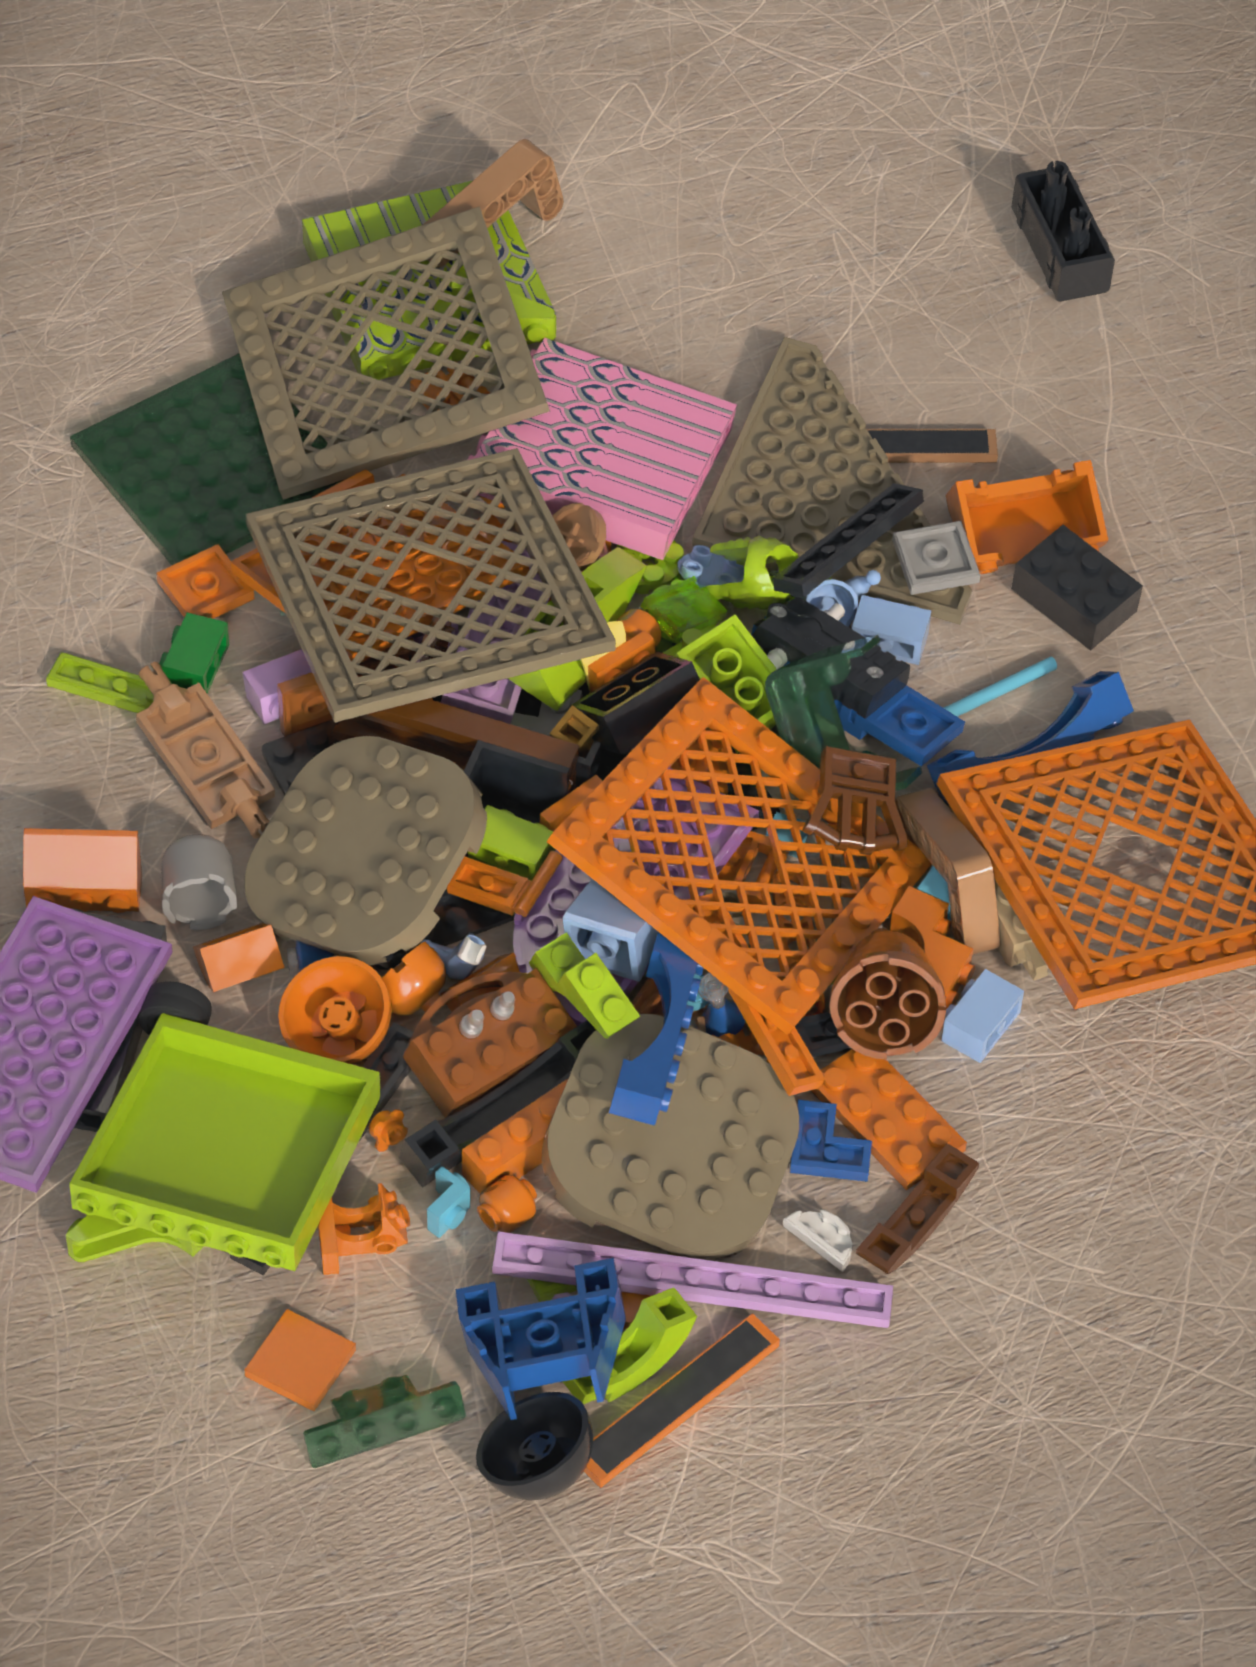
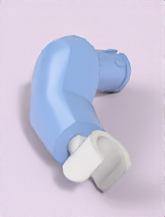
M469 933L453 949L426 939L421 942L426 941L430 947H433L444 962L448 977L456 980H463L473 973L481 963L487 947L481 938L472 933Z

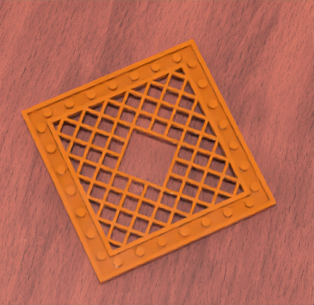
M704 677L697 682L560 824L547 840L548 844L787 1035H789L837 978L857 944L882 925L892 913L908 886L914 887L932 865L921 849L908 839L907 847L904 850L894 851L890 848L875 851L871 855L860 854L859 850L847 848L846 851L836 850L834 845H826L825 840L815 835L817 844L802 843L799 830L803 829L806 822L796 820L794 809L808 810L810 816L820 796L818 793L820 769ZM698 739L700 751L687 750ZM706 739L720 740L724 753L709 752ZM731 746L741 754H733ZM679 758L682 770L669 769ZM688 759L703 760L706 772L691 771ZM712 761L727 762L729 774L715 773ZM736 763L750 764L753 776L738 775ZM760 769L770 777H762ZM661 777L664 790L650 789ZM670 778L684 779L688 792L673 791ZM693 780L708 781L711 794L697 793ZM717 782L732 783L735 795L720 794ZM741 784L756 785L758 797L744 796ZM765 786L779 787L782 799L767 798ZM789 792L799 800H791ZM642 798L645 810L631 809ZM651 798L666 799L669 812L654 811ZM831 798L822 818L829 823L828 825L837 829L838 799ZM675 800L690 801L693 813L678 812ZM699 802L714 803L717 815L702 814ZM852 802L851 833L862 835L863 804ZM723 803L737 804L741 817L726 816ZM746 805L761 806L764 819L750 818ZM770 807L785 808L788 821L773 820ZM876 814V836L889 834L886 821ZM623 818L626 830L612 829ZM632 818L647 819L650 832L635 831ZM656 820L672 821L674 833L659 832ZM680 821L695 822L698 835L683 834ZM704 823L767 828L781 884L719 880ZM776 829H790L793 842L779 841ZM613 838L628 839L631 852H623L615 848ZM637 840L653 841L656 854L640 853ZM662 842H676L680 855L664 854ZM686 843L701 844L704 857L689 856ZM781 850L796 851L799 864L785 863ZM805 852L820 853L823 866L808 865ZM829 854H842L846 867L832 866ZM852 855L866 856L869 869L855 868ZM643 862L658 863L661 876L649 875L645 872ZM877 862L882 865L879 869L877 866ZM667 864H681L685 878L670 877ZM691 865L706 866L709 879L694 878ZM787 872L802 873L805 886L790 885ZM811 874H825L829 887H815ZM834 875L849 876L852 889L838 888ZM858 877L870 878L861 889ZM673 886L688 887L691 900L679 899L675 896ZM697 887L712 888L715 901H700ZM721 889L736 890L739 903L724 902ZM745 891H759L763 905L748 904ZM769 892L784 893L787 906L772 905ZM793 894L808 895L811 908L796 907ZM817 895L831 896L834 909H821ZM840 897L853 898L843 909ZM703 910L718 911L721 924L709 923L705 920ZM727 911L742 912L745 925H730ZM751 913L766 914L769 927L754 926ZM775 914L790 915L793 928H778ZM799 916L814 917L817 930L802 929ZM823 917L836 918L826 930ZM733 934H747L751 948H743L736 945ZM757 935L772 936L775 949H760ZM781 937H795L799 951L784 950ZM805 938L818 939L809 950L807 949ZM763 958H777L781 972H772L766 969ZM787 959L800 960L796 964V966L791 971H789Z
M1190 719L940 774L936 783L956 817L987 852L993 867L994 879L1074 1009L1256 964V923L1240 927L1243 918L1256 922V913L1247 909L1250 900L1256 902V892H1254V888L1256 889V819ZM1164 764L1178 770L1179 776L1177 780L1159 773L1160 765ZM1133 771L1148 777L1149 780L1146 787L1128 780L1129 772ZM1102 778L1117 784L1118 787L1115 794L1097 787L1098 779ZM1154 780L1172 787L1171 796L1169 797L1151 789ZM1067 785L1086 791L1087 794L1084 801L1064 793ZM1123 787L1141 794L1140 803L1138 804L1121 797L1120 794ZM1178 790L1196 797L1195 806L1175 799ZM1040 792L1056 799L1053 807L1051 808L1034 801L1035 793ZM1092 794L1111 802L1108 811L1089 803ZM1149 797L1167 805L1164 814L1144 806L1147 798ZM1008 799L1024 806L1021 815L1002 808L1003 801ZM1060 802L1080 809L1077 818L1058 811ZM1116 804L1136 812L1133 820L1131 821L1114 814L1113 811ZM1173 807L1190 814L1191 817L1188 824L1170 817L1171 808ZM1030 808L1048 816L1046 824L1043 825L1026 818L1028 809ZM1085 811L1103 818L1102 827L1099 828L1082 821ZM1140 815L1160 822L1157 831L1138 824ZM1196 817L1212 823L1215 826L1213 833L1211 834L1194 827L1193 824ZM1053 818L1073 826L1070 835L1050 828ZM1005 819L1017 823L1013 832ZM1109 821L1178 849L1161 894L1092 866ZM1165 824L1183 831L1182 840L1179 841L1162 834ZM1021 826L1041 833L1038 843L1018 835ZM1080 829L1097 836L1094 846L1074 838L1077 830ZM1189 835L1209 842L1206 851L1187 844ZM1048 836L1065 843L1063 852L1061 853L1042 845L1045 837ZM1216 845L1231 851V860L1228 861L1211 854L1213 846ZM1021 846L1034 851L1030 860ZM1072 846L1089 853L1090 856L1087 863L1068 856L1070 847ZM1185 852L1202 859L1199 869L1181 862L1182 853ZM1038 854L1058 861L1055 871L1035 863ZM1207 862L1226 869L1224 878L1222 879L1205 872ZM1063 863L1083 871L1080 881L1060 873ZM1176 869L1194 876L1193 885L1190 886L1173 879ZM1233 872L1250 880L1248 889L1230 882L1231 873ZM1039 874L1051 879L1048 888ZM1088 874L1107 881L1105 890L1102 891L1085 884ZM1200 880L1220 887L1217 897L1197 889ZM1056 881L1076 889L1072 899L1052 891ZM1114 884L1131 891L1130 900L1126 901L1110 894L1112 885ZM1169 887L1188 894L1186 904L1167 897L1166 894ZM1225 890L1245 897L1242 906L1222 899ZM1083 892L1100 899L1098 908L1095 909L1077 901L1080 893ZM1137 895L1157 902L1154 912L1134 904ZM1194 897L1212 904L1211 913L1208 914L1191 907ZM1108 902L1124 909L1123 918L1119 919L1103 912L1105 903ZM1057 903L1069 907L1065 916ZM1162 905L1182 912L1179 922L1160 915L1159 912ZM1218 908L1238 915L1235 925L1215 917ZM1073 910L1093 917L1090 927L1071 920L1070 917ZM1131 912L1150 920L1147 930L1127 922ZM1187 915L1206 922L1204 932L1184 925ZM1098 920L1117 927L1118 930L1115 937L1095 930ZM1155 923L1175 930L1172 940L1153 933ZM1212 925L1225 930L1209 934ZM1124 930L1143 938L1140 948L1120 940ZM1074 931L1086 935L1083 945ZM1180 933L1193 938L1177 942ZM1091 938L1111 946L1108 956L1088 948ZM1148 941L1161 945L1160 947L1145 950ZM1116 948L1129 953L1113 958Z

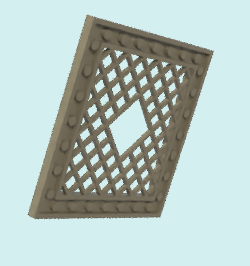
M480 206L222 291L283 500L347 479L364 469L371 471L550 412ZM458 250L460 255L453 253V251ZM442 258L455 261L448 272L436 269ZM432 259L428 266L420 263ZM462 265H464L468 279L456 275ZM410 268L423 272L416 283L403 279ZM399 270L396 276L387 274L389 272ZM430 275L443 279L436 290L423 286ZM378 279L390 283L383 294L371 290ZM367 280L363 287L355 285L356 283ZM450 282L463 285L457 296L444 293ZM398 286L410 289L404 300L391 297ZM470 289H472L476 303L464 299ZM345 290L358 293L351 304L338 301ZM335 291L331 298L323 295ZM418 292L431 296L424 307L411 303ZM366 296L378 300L371 311L359 308V305ZM438 299L451 303L444 314L431 310ZM313 300L326 304L318 315L306 311ZM302 302V304L299 306V308H295V307L290 306V305H293V304ZM386 303L398 307L391 318L379 314ZM459 306L471 310L465 321L452 317ZM333 307L345 311L338 322L326 318ZM406 310L418 314L411 325L399 321ZM281 311L293 315L286 326L274 322ZM270 312L268 317L265 318V314ZM479 313L484 327L472 324ZM353 314L365 317V320L358 329L346 325ZM426 317L439 321L432 332L419 328ZM301 318L313 322L306 333L293 329ZM373 321L427 338L395 385L341 367ZM446 324L459 327L452 339L439 335ZM320 325L333 328L326 340L313 336ZM269 329L281 332L274 343ZM467 330L480 334L473 346L460 342ZM341 331L353 335L346 347L334 343ZM288 335L301 339L294 350L281 347ZM487 338L493 352L481 349ZM434 341L447 345L440 357L427 352ZM308 342L321 346L314 357L301 353ZM455 348L468 352L461 363L448 360V357ZM328 349L341 353L334 364L321 360ZM276 353L288 357L281 368ZM475 355L488 359L481 370L468 366ZM422 359L435 363L428 374L415 370ZM295 360L308 364L301 375L288 371ZM495 363H497L501 377L489 374ZM442 366L455 370L448 381L435 377ZM315 367L328 371L321 382L308 378ZM463 373L476 377L469 388L456 384ZM336 374L348 378L341 389L329 385ZM409 377L422 381L415 392L402 388ZM284 378L295 381L289 392L287 391ZM483 380L497 384L490 394L486 395L477 392ZM356 381L369 385L362 396L349 392ZM430 384L443 388L436 399L423 395ZM303 385L315 388V391L308 400L296 396ZM376 388L389 392L382 403L369 399ZM450 391L464 395L456 405H450L443 401ZM323 392L336 396L329 407L316 403ZM397 395L410 399L403 410L390 406ZM343 399L356 403L349 414L336 410ZM417 402L430 406L426 414L420 417L410 413ZM291 403L303 406L296 418ZM364 406L377 410L370 421L357 417ZM310 410L323 413L316 425L303 421ZM384 413L397 417L392 426L387 428L377 424ZM331 417L343 420V423L336 432L324 428ZM351 424L364 428L361 434L354 439L344 435ZM299 428L310 431L304 442H302ZM318 435L331 439L323 449L311 447Z
M518 448L246 514V525L334 722L616 650V639ZM481 493L495 496L490 505L474 499ZM448 501L461 504L456 513L442 509L441 506L444 502ZM501 501L506 510L497 507ZM469 507L484 512L479 521L463 516ZM415 509L427 512L422 521L406 516L411 510ZM435 515L450 520L445 529L429 524ZM491 515L507 520L502 528L486 524ZM379 518L393 521L387 530L372 525ZM458 523L473 528L467 537L452 532ZM400 524L416 529L410 538L395 533ZM513 525L518 534L509 531ZM346 526L359 529L353 538L338 534L342 527ZM480 531L496 536L491 544L475 540ZM366 532L382 537L376 546L361 541ZM423 532L439 536L434 545L418 541ZM313 534L324 538L318 547L303 541L307 536ZM446 539L462 544L456 553L441 548ZM503 539L519 543L514 552L498 547ZM389 540L404 545L399 554L383 549ZM332 541L347 545L341 555L326 550ZM469 547L485 552L479 561L464 556ZM412 548L474 568L445 611L383 590ZM354 549L370 553L365 562L349 558ZM525 549L530 558L521 555ZM300 550L313 554L307 563ZM492 555L508 560L502 569L487 564ZM378 556L393 561L388 570L372 565ZM320 557L335 562L330 571L314 566ZM515 563L531 567L526 577L510 572ZM343 565L358 570L353 579L337 574ZM481 571L497 576L492 585L476 580ZM366 573L381 577L376 587L360 582ZM537 573L542 582L533 579ZM312 575L324 578L318 587ZM504 579L520 584L515 593L499 588ZM331 581L347 586L341 595L326 591ZM527 587L543 592L538 601L522 596ZM470 588L485 592L480 602L464 597ZM354 589L370 594L364 604L349 599ZM493 595L509 601L503 610L487 605ZM377 597L393 602L387 611L372 607ZM549 597L555 607L545 604ZM323 599L335 603L329 612ZM459 604L475 609L469 618L453 614ZM516 604L532 608L527 618L511 613ZM400 605L416 610L411 619L395 615ZM342 606L358 611L352 620L337 615ZM540 611L556 617L550 626L534 621ZM482 612L498 617L492 627L476 622ZM424 613L440 618L434 627L418 622ZM365 614L381 619L376 628L360 623ZM505 620L521 625L515 635L500 630ZM447 621L463 626L458 635L442 631L441 629ZM389 622L405 627L399 636L383 631ZM334 624L346 627L341 636H339ZM529 628L539 631L525 635ZM470 629L486 634L481 643L465 639ZM354 630L369 635L364 645L348 640ZM412 630L428 635L422 644L406 639ZM494 637L504 640L490 644ZM377 638L393 644L387 653L371 648ZM435 638L451 643L446 652L430 647ZM459 646H462V647L468 649V650H464V651L455 653V651L457 650V648H458ZM400 647L416 652L411 661L395 656ZM345 648L357 652L352 662ZM424 655L433 657V659L420 662ZM365 656L381 661L375 670L359 665ZM388 664L398 666V668L384 671Z

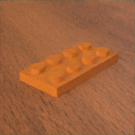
M851 1049L820 1070L826 1080L819 1088L811 1090L821 1102L837 1104L836 1118L857 1139L872 1141L871 1154L906 1191L924 1178L925 1168L947 1143L962 1153L966 1151L967 1142L886 1059L872 1058Z

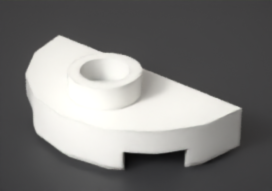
M799 1210L783 1219V1227L843 1272L851 1259L852 1241L850 1230L840 1217L826 1210H820V1213L812 1211L802 1213Z

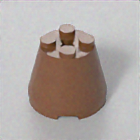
M878 928L857 944L835 979L830 993V1013L833 1023L837 1028V1034L850 1048L865 1056L887 1059V1056L905 1054L913 1050L917 1053L927 1047L937 1037L945 1020L946 996L941 980L919 944L905 934L889 931L885 928Z

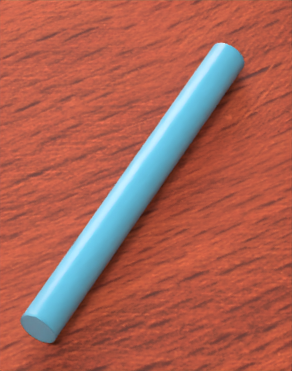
M1050 656L943 708L958 717L1056 670L1057 663Z

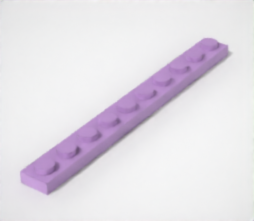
M499 1231L497 1235L492 1274L577 1285L574 1265L614 1258L622 1292L653 1296L674 1287L686 1301L888 1328L890 1323L893 1295L892 1285Z

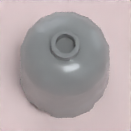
M192 834L177 839L166 849L161 863L162 908L168 920L172 923H175V920L188 923L191 930L211 929L225 923L226 915L237 908L232 857L226 846L212 836Z

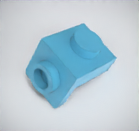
M442 1166L435 1172L436 1191L441 1196L427 1208V1230L438 1238L449 1228L453 1230L458 1227L463 1221L466 1212L470 1209V1186L460 1174L456 1172L451 1173Z

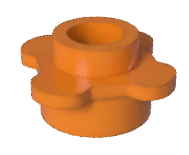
M395 1109L392 1112L388 1110L379 1112L369 1125V1133L376 1139L375 1148L379 1152L386 1151L389 1145H396L408 1133V1128L403 1124L404 1113L399 1109Z

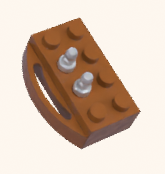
M537 968L529 973H491L456 985L438 998L425 1012L407 1044L403 1058L442 1115L446 1118L470 1106L509 1081L558 1042L560 1037L577 1027V1025ZM502 987L497 991L485 993L466 1001L451 1012L439 1025L433 1026L430 1019L435 1013L452 999L477 989Z

